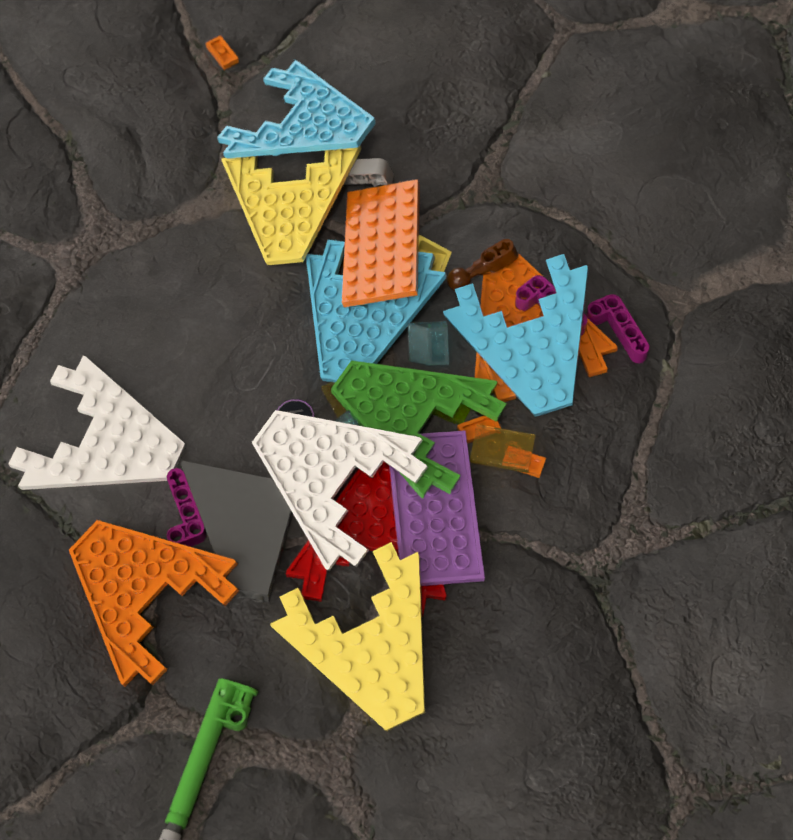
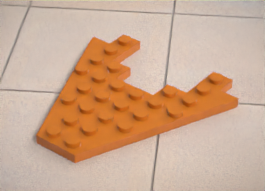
M518 254V258L499 271L483 274L480 306L483 317L502 311L507 328L544 316L538 303L525 311L519 310L515 305L517 290L532 277L542 276L520 254ZM588 319L585 333L581 335L579 355L588 377H593L607 372L608 368L602 356L617 352L618 347ZM477 353L474 378L497 381V386L493 391L495 398L503 402L516 399V395Z
M96 520L69 549L117 676L124 687L138 672L154 685L168 670L139 644L154 628L140 614L168 584L183 596L197 581L224 606L239 592L226 579L227 575L238 565L234 559Z

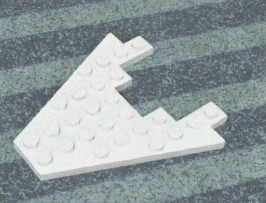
M83 356L76 371L58 365L50 380L54 386L84 395L77 408L78 412L94 417L79 448L61 442L52 459L17 447L8 463L11 468L25 472L18 485L22 490L167 481V473L177 467L186 445L93 362Z
M277 410L274 411L252 441L253 446L325 569L328 571L331 570L340 556L357 567L369 551L337 528L348 510L335 502L333 498L355 467L373 477L382 463L385 462L416 484L428 468L426 464L412 456L423 441L420 437Z

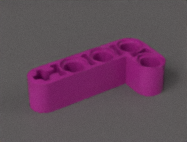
M534 276L517 290L515 305L522 311L530 309L536 303L540 305V298L556 294L555 287L543 276ZM584 313L581 335L585 333L588 320Z
M610 294L588 305L587 318L594 325L608 321L633 362L643 363L647 359L649 344L619 296Z
M178 468L171 469L167 473V481L183 523L168 530L167 540L192 547L206 539L205 527L184 472ZM176 479L180 481V486L178 487L175 482ZM182 495H187V498L179 499ZM189 512H193V513H194V514H193L192 516H190V517L185 516V515H186L187 513H189ZM196 529L201 530L198 534H192ZM177 536L182 537L179 541H173Z

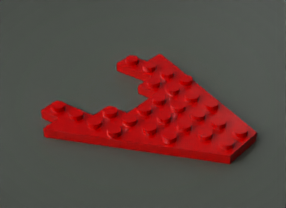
M383 462L373 477L358 469L336 500L338 504L348 510L337 528L370 551L392 543L398 555L389 465ZM308 540L286 571V577L304 579L302 588L303 598L322 602L328 570L325 569ZM340 556L334 565L349 567L350 562ZM443 584L421 586L422 617L424 616L426 598L446 601V592Z

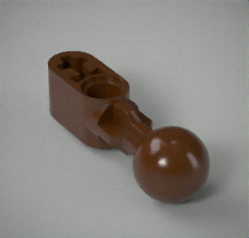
M503 239L484 250L481 257L474 261L473 265L469 268L452 269L447 276L448 286L455 291L457 288L469 285L471 278L477 275H483L486 272H497L514 262L518 258V251L514 243L510 239Z

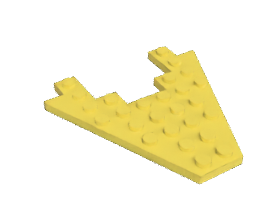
M361 146L358 148L325 150L324 162L307 164L305 180L273 183L274 172L272 168L257 169L258 156L222 158L224 167L267 265L304 262L361 151Z
M392 543L373 551L390 587L371 597L380 615L379 617L342 634L334 616L315 624L300 589L297 588L280 596L287 616L270 624L273 629L386 731L425 713L420 556L416 552L400 560Z

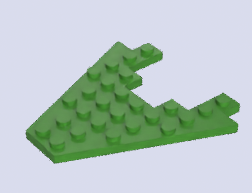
M351 361L331 388V393L359 426L416 436L423 440L412 456L428 466L427 470L417 484L401 474L421 498L425 497L432 485L451 494L461 476L427 458L435 442L419 433L435 409L453 418L463 404L497 422L507 404L491 396L498 383L495 380Z

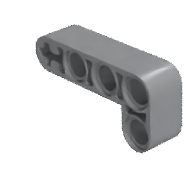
M356 159L343 185L370 183L374 187L389 185L393 183L394 174L388 162L384 159Z

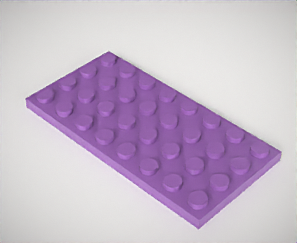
M466 431L420 434L435 442L427 458L461 476L451 494L432 485L425 497L421 498L404 477L389 465L399 559L402 560L418 552L420 556L421 586L484 581Z

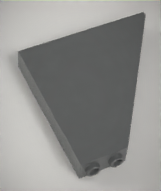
M182 461V470L214 554L234 559L238 563L226 577L239 590L234 597L239 599L247 597L258 603H263V601L269 602L293 512L276 483L271 478Z

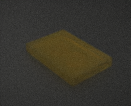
M477 424L470 462L529 473L535 435Z

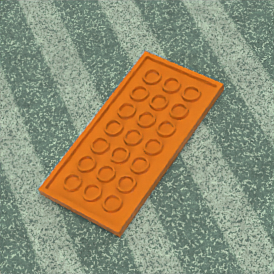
M418 179L347 193L342 285L343 307L418 295L420 195Z

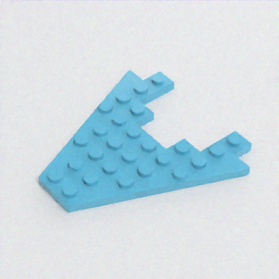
M295 60L287 71L272 68L264 78L266 85L289 90L285 94L284 100L285 103L294 104V107L281 124L265 121L256 133L226 126L217 138L219 143L229 145L223 152L225 158L263 155L278 156L287 153L358 148L376 122L373 116Z
M328 240L323 256L307 254L306 262L322 381L335 383L351 361L377 364L447 277L445 272L431 270L435 258L433 253H418V295L350 307H343L342 305L343 275H338L344 257L345 242Z
M564 254L546 260L556 294L539 299L544 315L542 317L508 328L502 311L483 317L473 283L455 289L460 306L443 311L447 320L535 417L573 405L588 267L585 265L569 270Z

